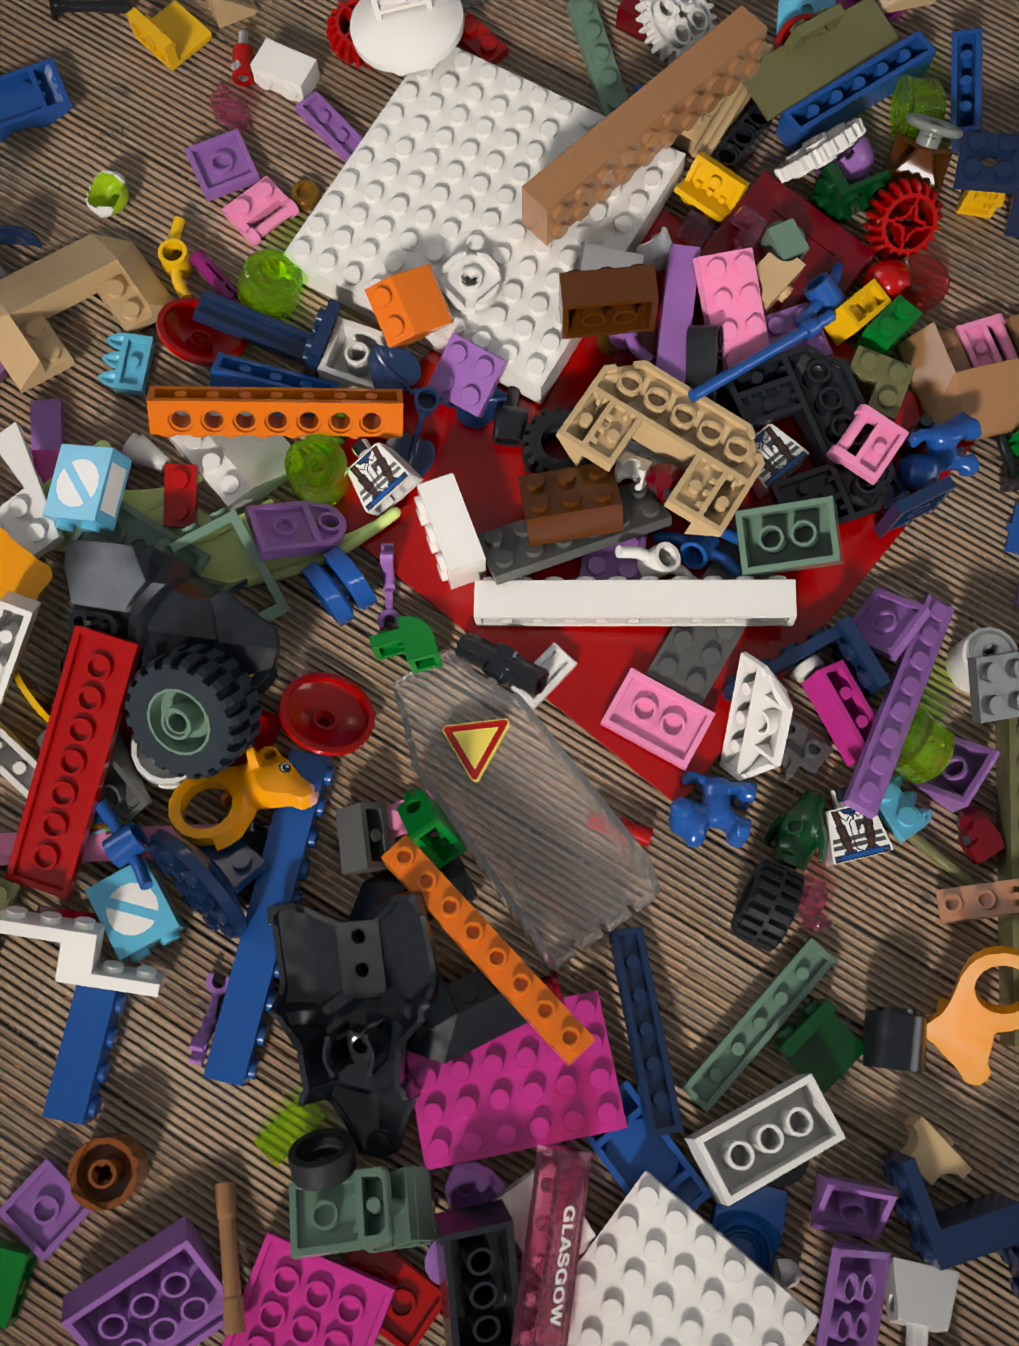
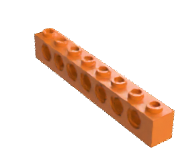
M149 386L146 399L150 435H160L162 437H173L175 435H192L197 438L208 435H223L227 438L238 436H256L258 438H268L270 436H287L289 438L317 436L323 439L332 438L333 436H348L352 439L363 437H380L382 439L403 437L404 403L402 389ZM177 411H184V412L188 413L189 415H187V416H182V415L177 414L176 412H177ZM215 411L221 415L212 416L208 412ZM241 412H249V413H251L252 415H251V416H243V415H241L240 413H241ZM280 412L284 415L281 417H276L271 413ZM311 412L314 413L315 416L306 417L303 414ZM345 413L346 416L336 417L334 414ZM368 413H375L378 416L369 418L365 415Z
M407 835L403 836L381 856L385 866L408 891H420L423 894L427 912L568 1067L594 1043L595 1038Z

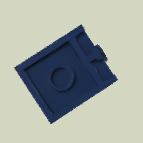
M203 290L192 320L304 365L303 374L315 377L332 334L341 303L330 298L326 309L320 307L313 330L309 333L218 294Z
M895 472L893 480L889 484L884 496L882 507L879 510L883 517L873 528L878 538L881 539L888 532L912 523V520L924 514L932 513L956 487L950 475L939 481L936 477L931 478L919 486V491L910 494Z
M850 615L838 621L835 626L826 631L823 626L812 631L806 636L808 641L800 645L796 641L790 643L779 651L781 653L779 657L771 660L768 656L760 660L777 676L806 658L831 647L834 661L844 660L865 699L875 695L891 682ZM737 673L725 681L727 685L721 691L722 696L727 701H732Z

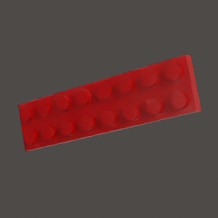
M75 625L5 875L6 880L64 899L72 896L124 713L125 699L129 695L127 689L134 677L143 644L82 625Z

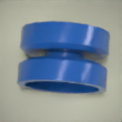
M335 546L323 555L325 565L331 574H328L316 562H312L300 572L327 612L342 627L354 618L353 608L347 598L357 608L366 610L376 603L377 599L360 569L339 546Z

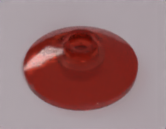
M914 254L900 260L909 269L911 279L910 285L903 289L901 296L920 311L929 310L937 306L945 298L949 289L950 279L946 267L935 257L926 254ZM916 283L920 284L922 289L916 290L912 287V285Z

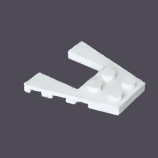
M14 422L0 433V455L24 489L0 506V527L5 529L16 543L39 559L63 541L64 537L61 529L54 527V521L42 516L47 500L44 492L45 487L36 471L30 447L25 442L22 434L24 431L18 423Z

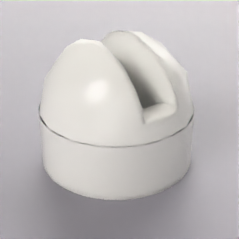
M775 1259L773 1266L775 1280L786 1289L795 1287L801 1280L802 1273L800 1267L792 1259Z

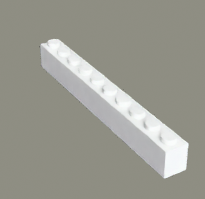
M556 576L547 577L545 580L520 577L496 585L493 577H485L483 580L475 581L474 619L476 626H793L797 617L796 580L787 579L785 576H771L765 580H755L752 576H739L735 580H723L719 576H708L703 580H691L687 576H676L671 580H659V578L654 576H645L640 578V580H627V578L622 576L610 577L608 580H595V578L589 576L579 577L577 580H564Z

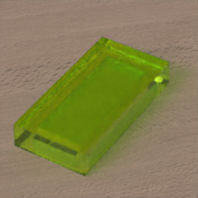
M298 1096L253 1141L276 1167L288 1156V1150L292 1144L301 1136L312 1132L327 1116L317 1103L298 1106Z

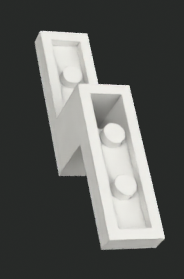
M9 906L0 911V933L60 942L55 982L153 997L159 996L165 984L166 972L157 971V968L153 966L142 965L136 968L124 966L122 962L116 960L100 962L105 924L97 923L93 918H65L60 913L45 911L41 914L27 912V909L21 906Z

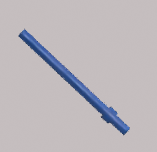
M828 310L815 319L808 318L801 322L794 331L688 391L689 399L692 402H696L799 341L811 339L819 334L820 329L836 320L835 313L832 310Z

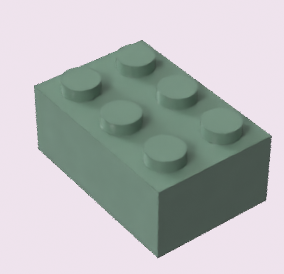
M833 496L740 510L735 513L742 575L757 577L844 564L837 505Z

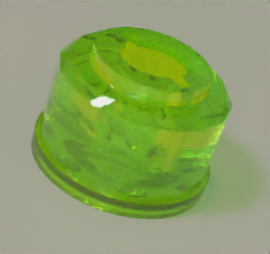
M903 75L899 78L893 92L890 107V131L893 139H895L898 132L917 138L920 129L907 123L906 116L909 113H919L944 120L946 93L939 79L935 77H912L911 75Z
M276 249L255 251L246 259L243 271L238 279L237 295L242 305L275 319L286 318L297 307L299 292L303 283L302 270L293 264L284 252Z
M917 709L894 770L911 783L916 784L924 783L937 777L946 769L952 759L955 746L954 734L934 720L932 715L926 710Z

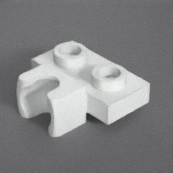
M630 440L616 461L614 474L617 483L624 479H632L636 482L635 490L641 491L647 484L645 477L651 467L659 463H673L642 444Z

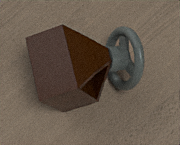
M909 113L906 116V121L920 129L918 136L915 138L898 132L888 152L882 172L889 170L892 174L888 183L894 182L898 184L899 179H907L909 181L910 179H917L920 183L925 182L929 184L931 189L939 195L953 153L952 149L940 146L943 137L960 139L963 136V130L935 117L919 113ZM918 202V204H917V206H919L918 215L920 216V205H919V202Z

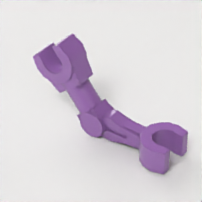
M381 543L380 565L382 567L383 592H385V610L377 618L380 631L384 630V622L388 618L395 620V629H398L397 617H400L398 612L394 610V592H396L393 543Z
M209 973L206 978V986L212 993L207 1015L203 1018L201 1029L191 1039L189 1049L192 1052L188 1063L202 1065L205 1060L209 1041L216 1031L221 997L226 993L230 976H226L225 984L222 988H218L215 985L217 973Z

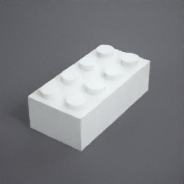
M809 1073L797 1074L684 1139L716 1202L730 1206L846 1137L813 1075Z

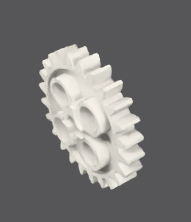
M639 0L640 3L635 6V9L641 13L635 19L637 22L643 23L639 33H646L647 35L644 43L653 44L651 53L654 54L659 51L660 61L668 57L669 65L716 27L712 24V21L717 18V15L710 13V9L714 7V4L707 3L706 0Z
M857 117L846 124L842 122L827 132H821L802 143L803 147L788 155L785 161L775 168L774 173L778 180L784 183L791 179H798L813 169H819L837 159V154L852 146L866 132L861 118Z

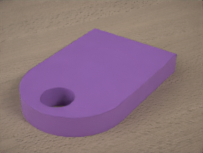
M302 500L246 506L245 517L261 560L322 554L335 546H340L344 540L346 532L344 516L338 509L322 501ZM323 523H332L336 527H327Z

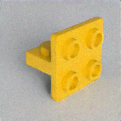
M701 151L697 154L685 179L678 183L673 191L680 196L684 203L694 205L703 211L705 217L721 223L741 201L750 183Z

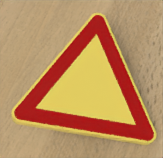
M508 719L446 725L443 727L444 735L473 782L480 781L510 727V722Z

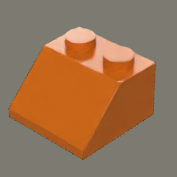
M430 264L389 276L365 289V293L389 348H404L454 323Z

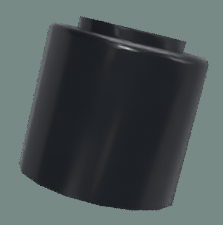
M875 1006V1010H865L862 1065L902 1071L926 1072L927 1016L917 1014V1010Z

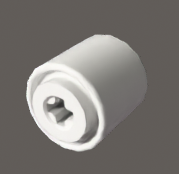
M992 627L977 629L953 646L948 653L946 660L948 677L955 686L970 693L967 658L1018 650L1017 645L1011 636L1001 629Z

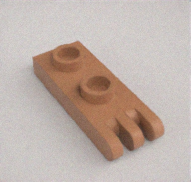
M1019 878L935 890L940 922L947 924L1018 915L1019 906L1017 901H1019V892L1015 893V888L1019 887Z

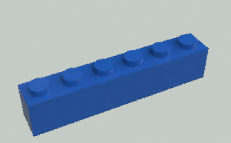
M918 30L782 112L775 133L788 151L793 153L803 147L802 143L815 135L827 132L842 122H847L926 74L937 50Z

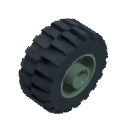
M190 644L180 645L140 668L135 673V678L130 681L127 689L129 695L125 699V709L129 710V713L126 715L127 726L132 727L133 733L131 736L135 744L139 742L143 748L141 752L146 758L151 757L156 761L154 765L161 770L169 769L170 774L181 778L186 775L188 779L215 776L249 750L255 742V737L259 735L261 723L258 720L262 718L261 705H257L256 702L260 699L257 689L252 688L250 684L252 679L247 672L243 673L238 668L240 664L234 658L227 659L224 657L225 653L216 648L209 651V646L203 644H195L194 646Z

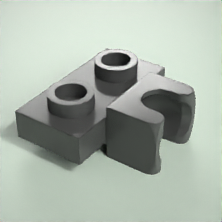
M793 715L781 763L783 771L779 776V780L782 782H786L800 766L810 775H813L834 750Z

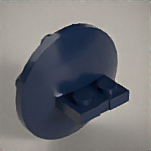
M158 829L150 836V843L146 846V849L156 859L154 864L165 877L170 875L173 878L176 887L183 894L182 899L193 912L199 909L205 915L202 919L213 932L220 929L229 940L241 937L248 928L237 894L268 868L266 861L240 839L231 846L217 851L215 845H194L186 839L163 829Z

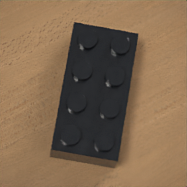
M500 1199L435 1213L434 1225L445 1345L524 1346L514 1224L503 1200Z

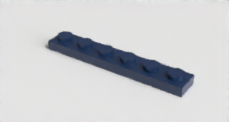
M640 926L612 930L608 932V938L647 1138L683 1132L643 928Z

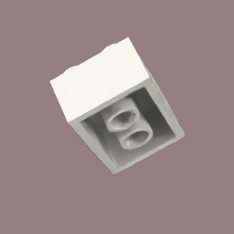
M450 473L418 484V496L414 497L417 507L416 512L421 526L425 527L426 539L431 553L437 552L435 557L438 564L436 565L442 582L448 580L450 588L454 589L485 578L486 558L454 474Z

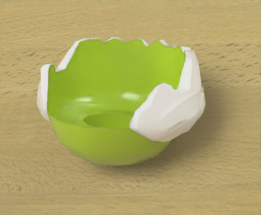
M103 170L98 173V176H95L94 181L89 186L90 191L87 192L86 205L99 217L106 218L117 214L128 204L129 191L123 175L118 172Z

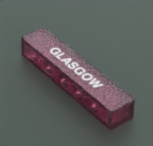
M538 1145L511 1346H568L592 1152L568 1146Z

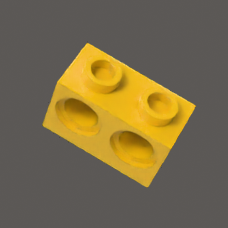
M874 278L833 312L836 315V320L823 328L838 346L860 330L892 301Z

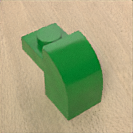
M397 617L398 629H385L377 635L369 637L371 648L378 661L405 653L413 674L443 666L440 650L431 628L424 621L416 617Z

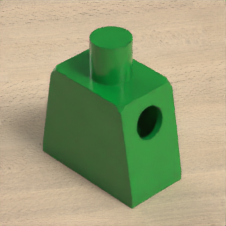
M414 788L405 793L403 797L404 802L397 807L400 818L411 840L439 869L467 850L444 811L425 790ZM436 828L439 836L431 837L429 831Z

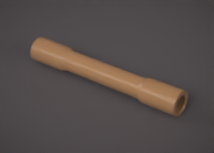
M234 1181L214 1185L224 1296L222 1300L224 1336L246 1332L244 1298L241 1293L236 1226L237 1202Z

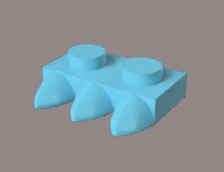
M116 333L107 337L106 341L109 345L120 351L108 353L102 357V360L116 370L105 371L98 375V379L104 385L113 388L116 393L145 396L156 346L154 337L130 333Z
M892 774L877 815L900 843H903L927 826L932 817V809H917L914 805L917 801L918 793L914 791L902 792L900 787L903 782V775Z

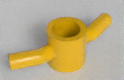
M175 216L168 239L158 247V257L166 274L171 278L179 298L192 297L183 280L193 271L187 247L180 240L185 219Z

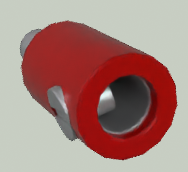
M240 30L238 32V44H235L232 48V80L239 86H249L253 83V73L250 64L254 59V51L248 45V32Z

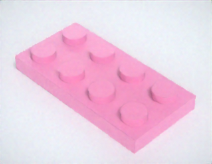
M752 247L700 256L693 259L704 324H721L723 327V371L769 345Z

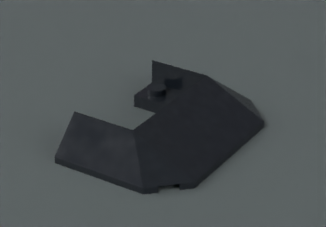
M805 344L779 353L725 384L723 389L726 409L730 412H735L738 417L750 423L753 429L789 416L792 417L803 445L810 453L808 456L814 469L770 484L768 490L773 502L777 505L833 496L836 500L840 526L878 512L882 507L884 496L896 471L890 461L878 481L872 485L842 464H836L827 457L826 454L831 446L838 443L855 418L854 412L858 406L866 403L847 361L836 356L833 359L817 352L818 348ZM869 423L864 425L848 449L849 453L854 456L857 454L874 426Z
M460 856L439 869L469 903L479 899ZM386 870L363 881L348 921L376 918L391 902L393 895L408 890L390 870ZM428 913L429 922H431L434 918ZM358 929V936L364 942L365 934L362 930ZM363 963L366 972H369V967ZM438 968L439 997L428 1008L426 1021L407 1040L406 1050L446 1064L528 1022L480 969L446 985Z

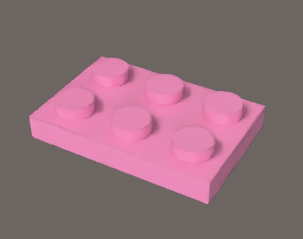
M631 668L600 725L685 771L716 713Z

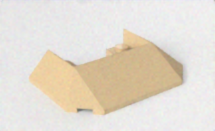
M91 233L0 279V362L21 393L75 365L73 358L46 319L98 293L123 331L135 334L156 323L162 307L174 300L132 241Z
M647 360L634 361L632 365L617 367L616 364L604 365L556 434L575 466H578L585 457L610 472L630 440L634 439L679 468L686 470L664 504L666 508L691 522L684 534L721 537L765 465L762 453H758L754 441L756 435L753 426L706 396L696 402H692L688 397V391L692 389L691 387Z

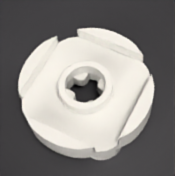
M467 252L458 253L444 264L441 271L442 277L440 282L445 300L452 307L462 310L465 314H475L478 310L490 306L501 292L499 267L490 256L484 253L477 252V255H467ZM468 277L472 280L476 277V285L466 286L464 279Z

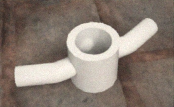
M661 542L648 550L640 546L618 545L615 549L617 558L638 559L637 567L643 577L654 576L660 579L671 573L676 576L690 577L691 580H699L686 567L680 564L681 556L679 551L669 542Z

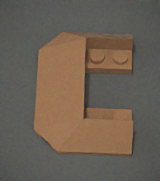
M1018 314L1009 316L1005 324L1019 353ZM932 322L896 346L901 362L916 367L910 384L923 415H930L934 423H943L961 412L976 418L981 426V436L972 440L962 439L964 442L1019 429V358L971 368L955 329L938 332L935 322Z

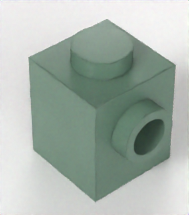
M793 218L784 222L778 220L770 224L765 229L766 232L759 243L765 255L771 252L782 261H792L797 257L802 261L810 249L806 242L804 231L797 226Z

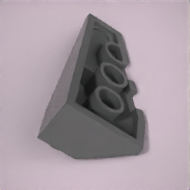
M46 729L34 741L40 750ZM118 730L99 799L100 801L105 799L115 813L126 821L131 822L139 816L152 800Z

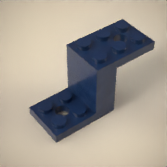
M963 130L953 189L1011 194L1004 236L1019 237V134ZM986 158L994 159L997 162V164L993 166H986L982 164L981 161Z
M896 1150L882 1154L885 1164L882 1165V1171L890 1186L893 1185L895 1191H897L898 1199L895 1202V1207L900 1218L907 1222L910 1234H907V1240L914 1255H919L926 1263L928 1262L940 1271L998 1251L1002 1261L1009 1266L1012 1277L1009 1278L1010 1286L1015 1296L1019 1299V1201L997 1192H992L934 1212L915 1158Z

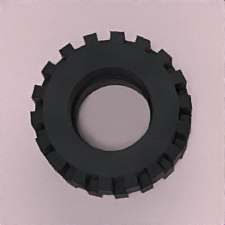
M555 406L553 412H550L549 408L542 410V417L536 414L532 418V423L527 424L522 440V462H524L526 474L576 467L571 458L565 460L554 459L543 450V447L548 442L558 439L556 436L558 430L574 408L568 407L567 411H562V406ZM584 457L578 466L593 464V462Z
M764 859L756 866L741 893L731 920V934L768 952L776 948L785 937L798 911L804 893V877L769 859Z

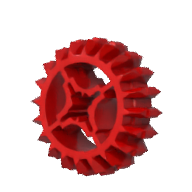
M346 0V3L338 1L337 8L331 9V17L327 18L326 34L330 48L333 53H336L339 61L345 59L347 66L355 63L358 70L362 65H367L371 69V66L356 52L350 34L351 16L360 0Z
M899 179L898 184L894 182L888 183V191L878 190L880 196L878 201L876 199L870 200L874 206L872 211H865L866 216L870 220L863 223L864 228L869 230L864 236L866 240L870 241V248L877 251V255L880 257L907 262L909 256L918 258L919 249L928 251V241H936L933 234L935 230L942 229L937 224V221L944 218L943 213L938 211L943 204L937 200L938 193L932 190L930 185L925 182L920 183L917 179H910V181ZM918 202H919V205H920V218L918 217V210H919V206H917ZM886 223L889 224V240L886 234Z

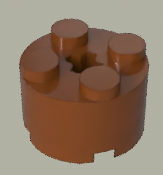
M110 1133L90 1140L74 1153L68 1166L67 1177L70 1182L73 1198L81 1206L92 1211L113 1209L130 1200L140 1191L146 1180L149 1163L148 1154L137 1140L122 1133ZM109 1165L111 1167L110 1172L113 1174L109 1178L106 1177L108 1170L104 1168V1166Z

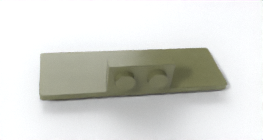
M863 0L847 10H844L840 3L830 9L823 7L815 13L812 19L808 21L802 19L793 25L790 29L791 34L784 45L761 57L759 71L751 79L747 78L742 83L766 120L770 121L901 40L875 0Z

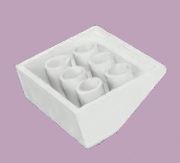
M177 411V412H176L177 414L182 415V416H187V415H189L188 413H186V412H184V411ZM215 411L208 412L212 416L221 415ZM241 412V413H240V414L243 415V416H251V415H252V414L249 413V412ZM175 435L167 437L189 464L199 466V475L203 476V482L222 505L226 506L228 511L235 509L238 515L245 512L246 506L255 505L307 466L306 462L284 436H270L268 438L238 436L227 438L223 435H208L197 438L192 435Z

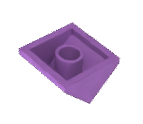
M943 733L911 784L914 788L953 813L968 807L999 757L1000 752Z
M816 1172L810 1228L878 1241L897 1200V1191L883 1184Z

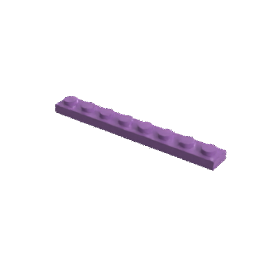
M930 594L926 595L920 604L928 606L931 615L898 658L890 679L891 682L887 686L842 801L843 804L869 819L878 814L955 610Z

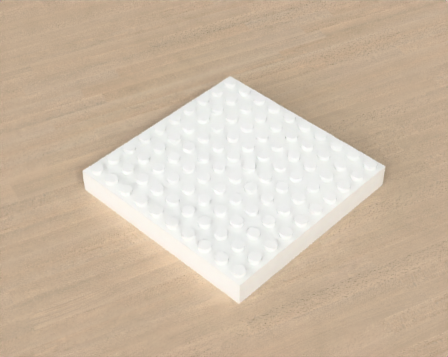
M455 47L435 68L424 69L406 75L281 257L289 277L377 321L365 293V289L389 276L430 264L442 291L440 282L442 277L441 271L444 264L452 256L461 252H467V255H477V252L490 256L498 265L502 288L497 299L490 306L478 310L477 313L471 315L452 307L446 301L454 323L417 342L443 354L452 333H457L508 361L499 384L507 388H516L520 391L519 394L542 404L582 339H562L559 313V273L580 269L585 242L635 253L637 246L643 241L675 186L682 178L686 154L672 147L663 148L655 155L648 166H642L626 184H620L615 188L605 202L596 204L586 218L582 221L577 220L571 225L561 239H555L546 246L522 223V186L606 118V116ZM468 277L465 278L466 286L476 285L477 278L475 277L472 280Z

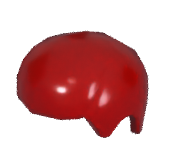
M894 259L881 260L871 265L863 277V287L875 278L891 301L901 295L903 289L909 286L911 282L907 266L902 261Z

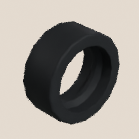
M323 1128L309 1132L297 1139L288 1150V1163L292 1179L297 1187L304 1190L321 1191L333 1188L347 1180L356 1169L357 1159L352 1137L348 1132L339 1128ZM330 1155L332 1156V1157H330V1158H328V1159H325V1160H323V1161L312 1162V1161H314V1160H316V1159H319V1158H321V1157L330 1156Z

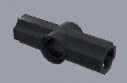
M471 632L463 634L457 642L456 656L481 669L493 681L502 685L509 683L535 697L545 689L550 675L548 670L522 658L515 649L507 644L499 642L496 645Z

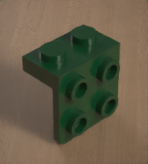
M836 161L824 166L810 196L811 205L834 222H837V224L843 223L853 214L872 210L874 206L870 200L876 199L878 201L880 198L878 190L887 189V184L892 174L889 170H885L849 185Z
M813 998L801 1009L800 1013L802 1016L794 1024L790 1022L777 1034L779 1039L772 1046L799 1074L811 1073L823 1094L863 1054V1043L834 1014L837 1008L828 999L815 1000Z

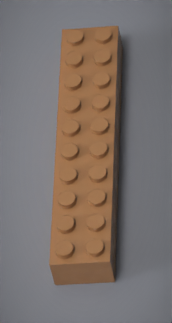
M743 5L737 8L522 186V223L546 246L555 239H561L571 225L577 220L582 221L586 218L590 210L599 202H605L615 188L620 184H626L639 168L648 166L658 152L663 148H669L683 131L692 129L697 120L705 113H711L719 101L726 95L731 96L745 79H751L756 75L761 66L760 59L766 45L765 37L768 26Z

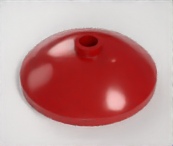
M186 297L175 299L164 305L160 310L156 322L157 334L162 343L173 354L186 362L204 367H212L218 352L240 358L246 350V341L192 320L200 298Z
M316 672L295 679L285 689L279 705L280 720L290 738L304 749L320 755L341 756L356 751L367 742L375 725L374 708L367 694L351 680L333 673Z

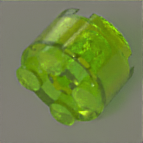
M322 434L305 436L306 439L293 443L285 455L284 468L291 488L300 500L334 505L339 502L350 485L349 465L345 452L338 442L329 436Z

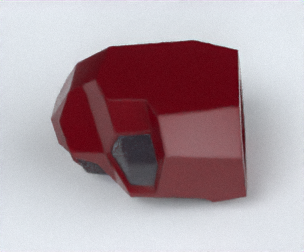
M659 463L647 471L645 480L649 489L655 493V497L666 503L686 470L673 464Z
M971 806L959 812L956 825L959 830L957 841L974 865L984 862L1005 848L1002 835L979 808Z

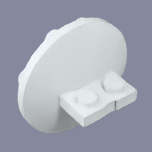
M360 0L350 20V34L353 45L358 55L367 64L384 72L404 76L408 73L424 69H433L454 50L461 39L465 20L463 7L460 0Z

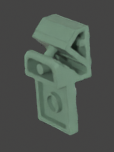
M381 1166L354 1170V1173L342 1184L321 1191H308L297 1187L294 1182L289 1183L291 1258L295 1260L363 1249L368 1253H376L432 1244L436 1239L434 1225L436 1210L432 1170L420 1166H404L390 1173L387 1167Z

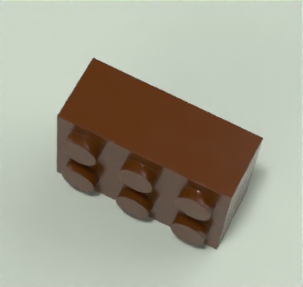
M634 264L629 267L618 268L606 266L596 270L585 271L573 269L568 272L559 273V313L562 339L654 331L659 301L655 264Z
M593 463L518 476L530 547L624 531L622 501L613 467L608 472Z

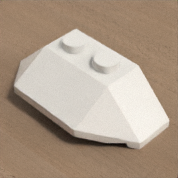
M742 652L740 655L719 765L738 781L749 779L781 766L793 712V706L785 687L767 665L747 652Z

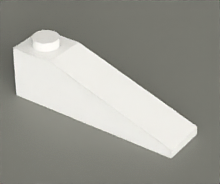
M8 591L0 599V709L42 603L12 591Z
M0 721V774L27 798L38 758Z

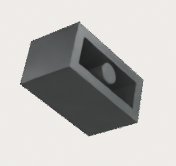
M359 802L336 809L342 875L371 873L387 869L381 859V856L390 849L385 802Z

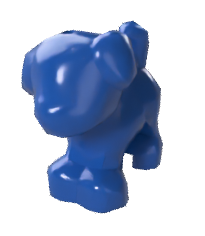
M961 412L943 423H933L927 429H920L911 433L909 437L910 446L914 448L925 441L927 449L926 453L923 454L910 453L900 457L897 463V474L904 486L917 492L920 490L919 486L934 477L938 480L940 473L948 470L957 471L960 476L964 477L975 475L979 469L977 457L974 454H964L962 452L964 448L957 447L956 445L962 439L972 440L981 436L979 421L976 418L970 417L967 413Z
M686 771L682 775V783L684 785L694 783L701 788L702 801L699 803L690 798L676 797L670 806L668 817L670 830L682 838L689 847H698L703 844L709 828L719 829L726 834V842L730 846L742 848L743 844L748 840L752 822L750 819L740 817L732 811L731 800L737 808L746 811L748 803H753L755 799L757 783L750 781H728L720 776L706 777L696 771Z

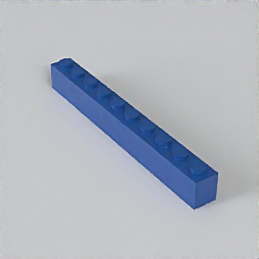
M295 749L290 750L288 760L301 777L314 784L319 792L318 802L305 810H299L294 807H280L274 810L262 859L266 861L268 868L256 877L245 918L248 929L240 937L203 1075L204 1078L242 1087L248 1085L250 1079L255 1080L260 1065V1060L256 1059L259 1045L264 1046L269 1029L268 1025H264L267 1012L277 999V992H274L273 989L276 978H279L273 928L268 924L267 909L268 906L276 902L302 900L303 894L299 893L301 881H306L310 872L311 861H307L310 848L315 849L319 837V830L315 829L318 816H324L327 806V798L323 797L326 785H332L335 775V767L331 766L332 761L329 757Z

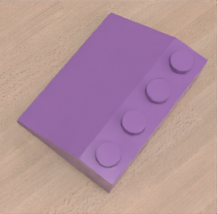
M185 1215L63 1296L61 1324L80 1346H196L224 1327L222 1270L203 1237Z
M836 1240L831 1252L816 1346H877L891 1252L856 1240Z

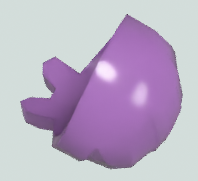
M480 1160L456 1164L445 1186L448 1204L453 1209L490 1202L496 1195L499 1196L505 1187L503 1181L493 1169L484 1166Z

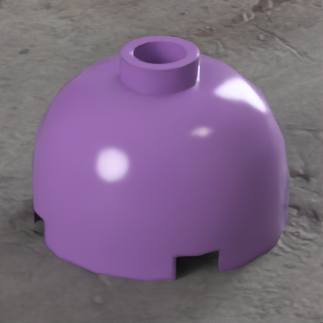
M863 134L852 146L837 154L838 158L831 162L836 161L848 184L851 185L869 177L867 174L871 171L875 159L874 149L868 138ZM824 166L814 170L818 177H820Z

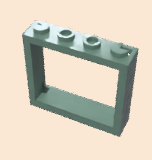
M225 506L209 515L212 521L202 526L196 521L181 529L183 536L171 541L168 536L153 544L169 545L173 552L231 522L275 600L255 613L270 622L291 610L264 560H261L254 542L235 509L228 511Z

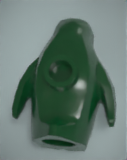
M812 789L806 790L788 811L781 814L772 823L764 843L768 845L777 835L772 859L777 864L804 874L817 848H819L818 863L824 861L829 842L824 823L826 798L821 792Z

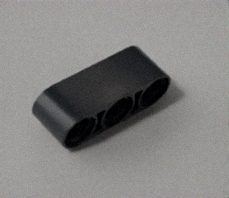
M756 104L752 105L717 146L713 158L737 174L767 138L772 120L767 121Z
M721 324L689 325L687 329L686 385L692 389L723 372L724 333ZM723 386L706 395V397L722 406Z

